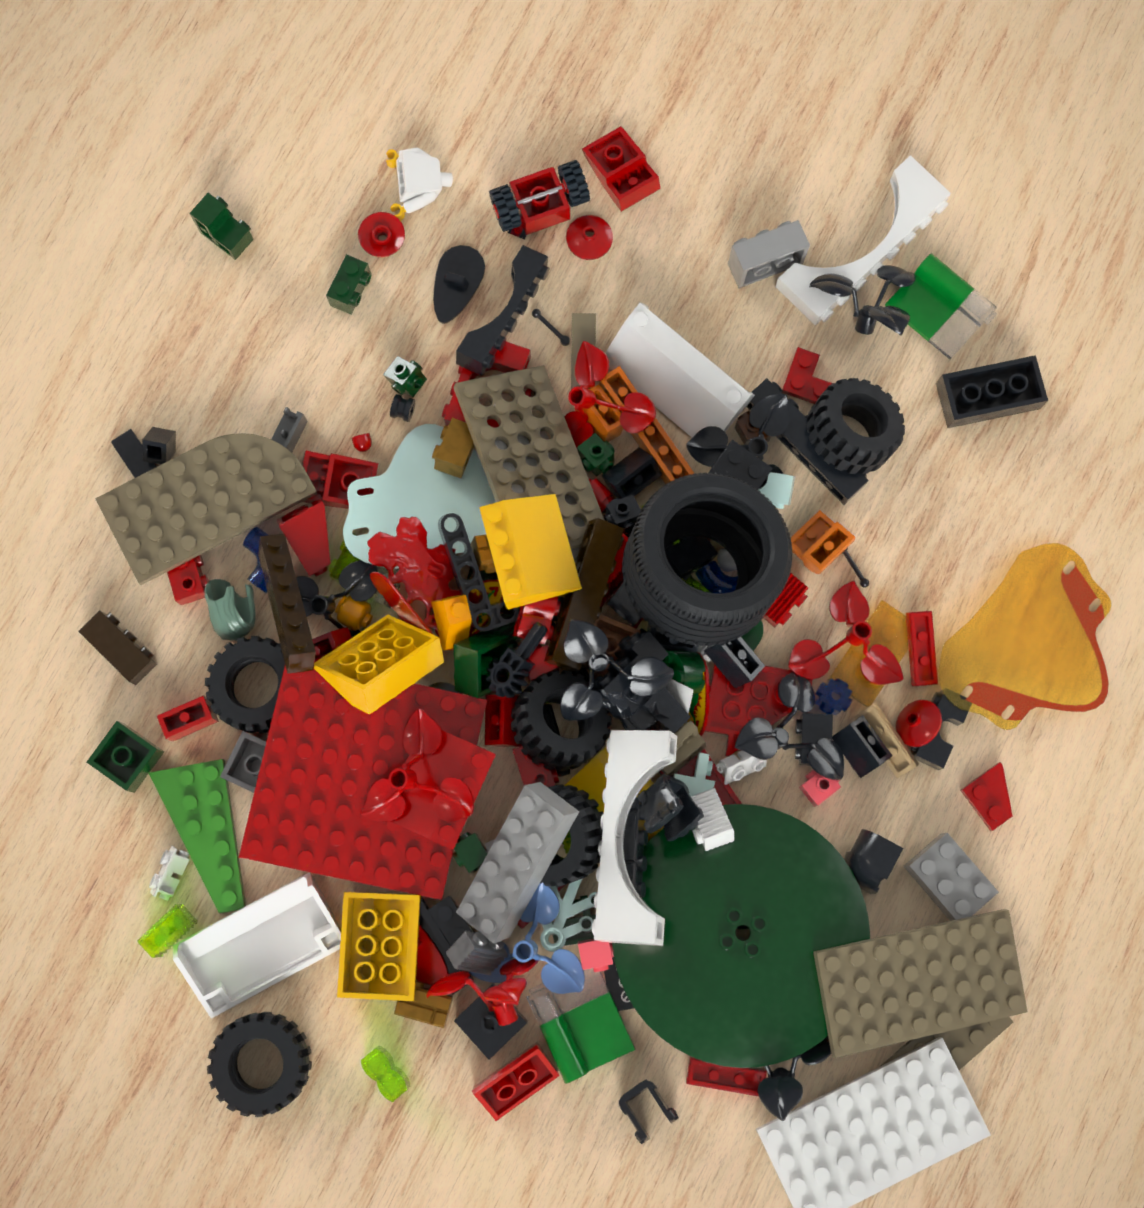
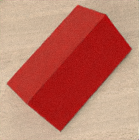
M536 1042L475 1085L472 1093L497 1121L560 1075L539 1043Z

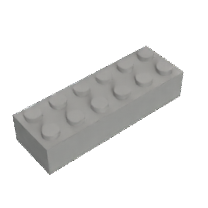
M541 782L525 785L456 913L493 944L510 938L579 811Z

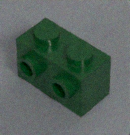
M346 254L326 294L330 306L352 315L355 307L361 301L365 286H368L372 277L368 263Z
M466 832L459 836L454 847L456 852L452 853V856L459 867L465 866L468 873H474L480 869L488 851L478 834Z

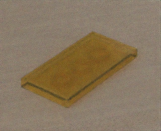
M881 600L867 620V623L872 628V635L868 639L870 641L868 651L875 644L883 645L894 654L900 663L908 651L906 615ZM863 644L860 646L851 645L827 681L868 708L872 705L884 685L872 684L864 678L860 670V662L866 657L863 654Z

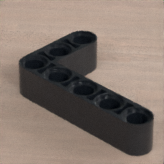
M454 513L443 515L438 521V529L460 594L467 597L472 627L484 632L515 622L520 607L511 609V615L504 619L500 615V609L505 605L504 600L490 604L461 517ZM447 518H453L456 521L457 526L453 532L447 531L444 527V522ZM457 541L461 542L465 549L460 556L455 555L452 551L453 544ZM465 565L470 566L473 572L472 576L467 580L463 579L460 574L461 568ZM473 589H477L480 592V599L476 603L470 602L468 598L469 592ZM481 613H485L488 616V623L483 627H480L476 621L477 616Z

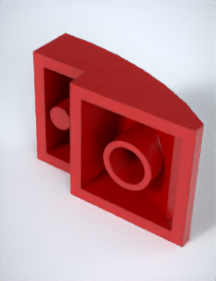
M622 126L582 148V152L597 178L621 212L661 189L659 176L647 163L645 154Z
M306 450L302 466L318 494L303 502L312 504L313 501L321 498L325 506L349 509L347 496L349 485L358 479L375 477L379 463L333 453L326 455ZM360 489L357 491V494L360 496L373 494L374 489Z

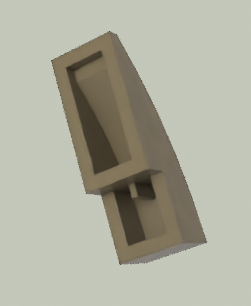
M572 313L571 389L576 386L580 387L575 378V364L582 342L587 341L596 347V313Z

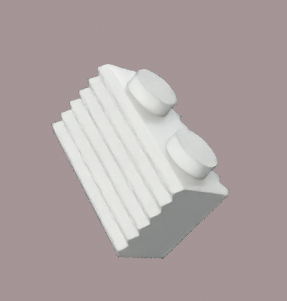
M713 788L691 796L704 814V817L698 821L696 829L693 830L697 844L702 843L705 851H709L715 847L718 848L733 842L734 830L716 789Z

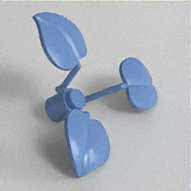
M540 883L520 919L524 922L533 921V924L525 939L514 946L513 953L510 954L509 947L504 943V949L508 954L507 958L501 961V965H498V968H495L491 975L469 972L471 975L486 982L500 983L506 981V975H501L499 972L504 963L512 958H516L520 962H528L531 959L548 963L541 971L542 982L548 990L558 994L579 993L583 991L585 983L584 970L580 960L574 953L566 949H558L550 959L549 957L537 954L538 946L535 941L531 940L538 922L540 924H549L559 913V900L549 886Z

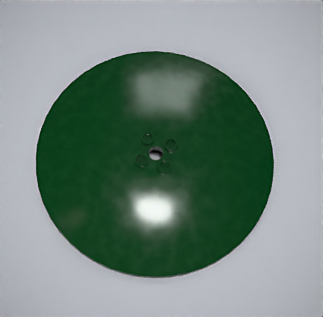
M727 804L722 806L734 830L733 842L705 851L702 843L697 844L693 830H689V833L682 838L678 837L674 841H668L663 828L644 846L643 856H646L647 869L643 872L642 882L646 885V894L642 900L655 913L665 918L663 946L612 943V949L618 976L628 999L640 1017L659 1037L683 1053L707 1063L736 1068L762 1067L792 1059L808 1051L828 1036L813 951L870 939L869 918L865 900L852 870L835 847L819 832L797 818L775 809L757 805ZM740 925H745L750 930V936L745 941L739 940L735 934L736 928Z

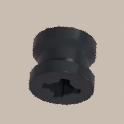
M396 394L391 404L390 417H400L404 421L410 422L415 409V399H404L401 395Z

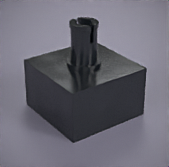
M493 983L486 990L496 985ZM478 997L454 1022L490 1060L527 1024L528 1020L515 1007L518 1019L509 1025L500 1026L494 1011L489 1012L487 1005Z

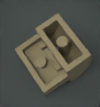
M691 720L689 722L686 721L674 733L677 735L676 762L661 769L666 775L673 777L674 774L706 748L705 740L699 735L698 728Z

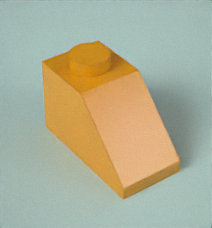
M466 595L451 596L431 602L443 650L452 649L454 644L469 637L472 618Z

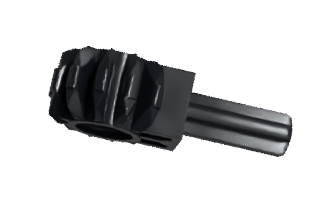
M536 622L517 650L508 648L501 655L500 660H493V668H487L491 674L485 679L491 682L489 689L496 692L497 696L513 698L515 693H523L522 685H529L524 680L525 677L530 675L529 672L535 665L529 658L547 633L548 629L546 626ZM509 672V679L506 681V675Z

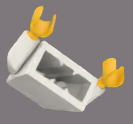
M420 148L400 150L399 153L393 149L387 151L386 155L388 158L393 159L386 160V163L390 168L397 167L400 202L404 203L403 206L397 203L393 204L390 210L392 212L400 210L399 214L395 215L400 221L404 219L405 212H414L433 202L441 192L442 187L452 186V173L440 172L439 160L431 157V155Z

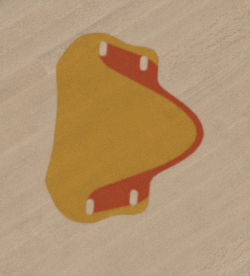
M1059 543L1042 544L1022 551L1017 556L1004 580L972 619L949 638L942 647L938 670L939 683L945 696L960 709L980 714L1004 730H1011L1016 728L1028 712L1036 707L1070 712H1086L1096 709L1104 703L1108 694L1109 681L1095 633L1098 625L1111 609V600L1106 592L1092 579L1084 560L1074 550ZM1069 561H1074V569L1069 574H1064V567ZM1094 599H1100V606L1096 611L1091 612L1089 610L1090 604ZM968 685L972 686L973 691L967 699H961L960 693ZM1009 705H1012L1015 709L1008 719H1003L1002 713Z

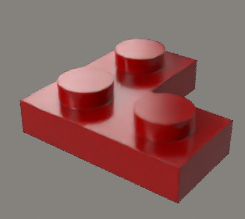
M800 347L797 348L782 393L815 404L827 387L832 384L813 376L820 354Z

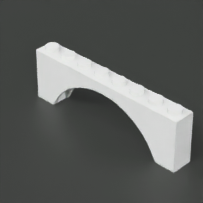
M911 155L894 170L891 176L890 183L895 201L894 219L889 233L873 251L861 259L837 267L819 268L794 263L778 278L775 287L814 325L818 324L821 320L823 322L828 320L834 313L832 309L837 305L841 307L850 298V295L839 297L815 287L809 288L810 283L815 278L824 274H839L852 280V287L858 291L867 282L866 278L870 274L873 276L877 274V270L883 266L882 263L887 258L889 260L893 259L900 251L899 247L903 243L906 245L910 243L916 236L915 232L919 228L922 230L926 228L932 221L931 217L935 213H942L949 205L947 200L951 193Z
M611 730L610 738L607 740L609 757L608 763L605 765L606 788L603 790L602 795L605 807L604 814H602L600 820L603 832L602 840H600L598 845V852L601 857L600 866H598L596 871L598 893L594 897V906L596 908V919L592 923L594 940L610 943L663 946L665 918L649 908L636 892L626 869L623 838L629 811L640 790L657 772L676 762L677 735L671 731Z

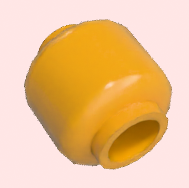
M344 596L335 608L337 621L353 631H357L362 627L367 628L373 619L371 605L366 601H355L351 596Z

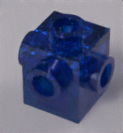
M838 678L835 680L830 679L826 683L822 681L815 692V695L818 696L815 704L819 705V709L822 712L836 716L841 711H847L853 700L849 698L853 691L848 689L849 685ZM832 692L840 695V698L838 700L833 699Z

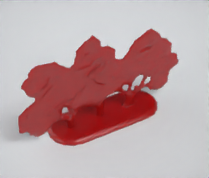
M401 517L396 527L397 535L395 537L387 533L378 532L367 541V545L370 547L368 561L373 565L385 567L388 570V578L379 572H372L370 579L402 621L433 634L429 628L436 630L438 628L436 620L432 622V619L435 618L434 614L430 615V610L433 608L431 602L461 594L459 590H451L449 588V582L454 578V574L444 545L440 544L433 549L427 548L428 532L417 517ZM398 566L399 571L394 574L393 569ZM403 582L408 598L405 599L393 584ZM469 592L468 598L470 602H478L480 597ZM420 600L425 604L427 608L426 619L422 620L410 606L412 602ZM472 625L470 626L469 637L473 636L472 632L475 630Z

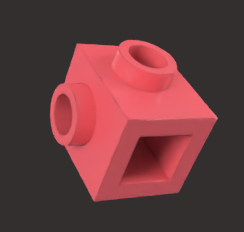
M814 770L805 776L807 781L799 786L800 790L814 807L821 804L841 788L838 783L840 780L828 779Z
M594 939L578 941L583 970L593 968L594 972L608 970V965L613 964L612 943Z

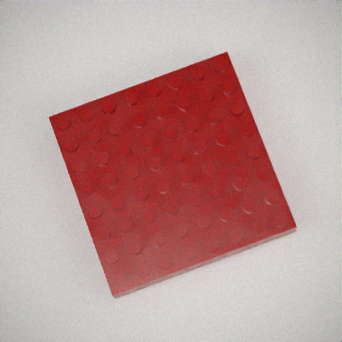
M285 665L239 858L442 900L453 850L393 822L370 820L362 816L361 811L364 808L372 785L380 779H389L392 770L402 768V765L405 764L409 754L403 746V734L410 717L417 709H423L439 724L442 731L477 745L487 700L413 684L376 711L368 714L352 706L314 668L312 671L288 674Z

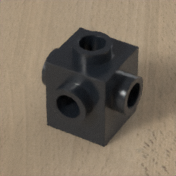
M632 494L622 499H613L609 504H606V513L603 515V518L609 523L624 528L623 534H628L632 532L641 509Z

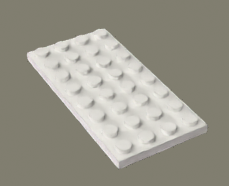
M938 1037L790 1111L784 1121L776 1118L756 1128L793 1208H849L991 1136L942 1037Z

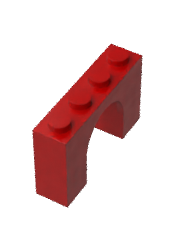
M506 342L501 351L497 350L494 355L495 360L490 369L486 368L484 372L496 370L508 373L527 369L531 359L530 349ZM459 366L458 374H460L458 382L473 380L478 376V374ZM455 381L450 391L452 396L450 404L446 403L442 412V417H444L445 425L449 426L452 418L466 422L453 388L455 383H458ZM493 419L487 420L488 425L492 428L499 427L497 421Z

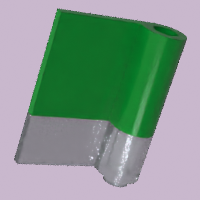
M930 253L915 271V282L910 286L901 287L886 302L885 306H894L906 311L910 315L908 325L948 359H951L984 322L989 325L997 315L995 312L997 307Z
M593 968L584 970L585 983L582 992L558 994L548 990L541 983L529 989L530 995L526 996L565 1084L586 1075L589 1071L636 1050L601 972H594Z

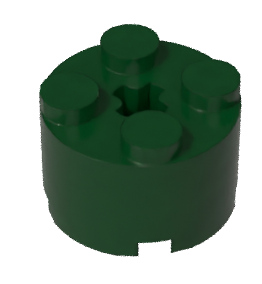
M666 650L668 655L662 661L674 670L672 679L693 689L692 697L697 696L705 685L703 672L706 671L702 657L697 652Z

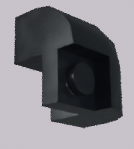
M862 829L851 851L846 852L844 860L852 870L860 889L869 894H876L879 891L878 886L883 879H888L903 848L878 834Z

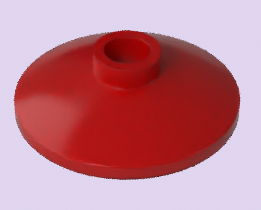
M377 212L367 216L362 221L358 229V239L361 247L368 254L375 257H387L393 255L402 247L405 240V230L402 222L395 215L387 212ZM382 235H385L387 237L383 241L379 240V237Z
M585 215L575 219L570 224L566 234L568 248L575 256L584 260H595L604 256L609 251L613 242V233L611 227L604 219L594 215ZM586 232H593L594 235L591 236V237H588V236H586L585 233H586Z
M913 701L900 712L896 721V732L907 746L920 747L926 745L935 738L942 724L941 712L931 701Z

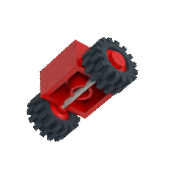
M573 160L559 165V179L554 167H550L510 181L509 186L506 184L489 190L493 210L502 231H508L522 224L526 235L570 220V206L575 207L590 201L588 184L579 162Z

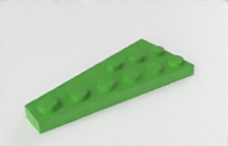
M220 759L149 772L218 912L225 913L244 908L246 904L228 781L220 777L225 768V760Z

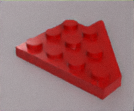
M714 664L709 693V715L704 732L728 735L726 757L739 750L734 747L741 729L747 722L754 718H763L769 721L772 726L792 711L793 707H787L781 702L777 691L780 680L792 673L791 670L765 666L751 682L734 688Z

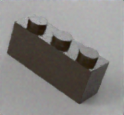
M99 610L78 632L125 679L137 685L157 665L152 660L155 655L145 646L140 648L135 643L137 637L128 629L123 631L118 626L120 621L111 612L105 614Z

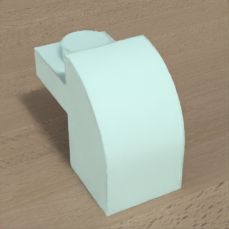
M699 753L697 755L694 777L674 774L673 776L686 784L690 796L713 789L715 781L705 779L706 776L711 775L713 761H709L710 754Z

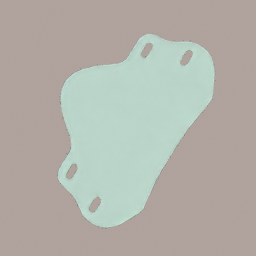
M424 424L414 428L401 442L385 473L380 476L358 479L349 485L347 492L349 512L343 527V537L351 554L363 562L371 564L368 561L370 547L367 545V541L378 532L387 533L395 537L397 535L396 527L401 517L410 518L412 516L417 517L428 532L427 548L429 549L438 547L440 544L444 545L438 529V521L445 514L454 513L461 517L470 544L474 536L485 535L486 531L479 507L495 503L496 501L482 463L477 457L476 450H473L462 478L449 475L434 469L435 459H432L435 446H440L443 441L440 439L444 427L436 424ZM364 488L374 489L373 494L363 496L358 495L357 491ZM447 518L444 522L445 529L449 532H453L456 529V521L453 518ZM364 527L369 529V533L355 536L352 534L354 529ZM457 541L453 544L452 548L456 549L455 554L464 552V545L461 542Z

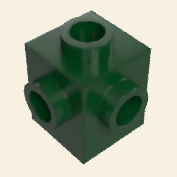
M399 356L396 357L383 374L392 384L391 387L400 395L405 393L411 397L416 395L427 380L421 372L423 368L413 360L408 362Z
M596 433L577 447L584 469L588 473L591 471L597 477L614 466L615 450L607 440L604 442Z

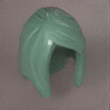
M214 579L206 584L204 593L208 604L210 621L214 631L221 639L237 641L238 638L245 637L253 629L256 617L254 592L251 585L245 584L247 597L243 598L234 591V586H231L230 582Z

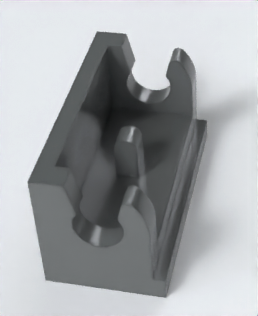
M285 407L284 415L272 440L281 444L292 453L308 421L303 413L298 411L293 413L288 407Z

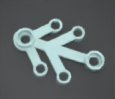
M582 879L569 883L563 901L557 887L549 886L557 895L560 909L554 924L552 922L542 924L544 930L541 933L540 941L547 951L555 952L558 949H562L567 938L580 932L588 933L592 931L593 919L589 916H583L578 923L563 928L567 918L590 908L596 909L594 904L591 903V899L598 892H593L588 898L573 904ZM584 920L591 921L590 928H583L582 922ZM551 935L558 936V941L554 944L549 942Z

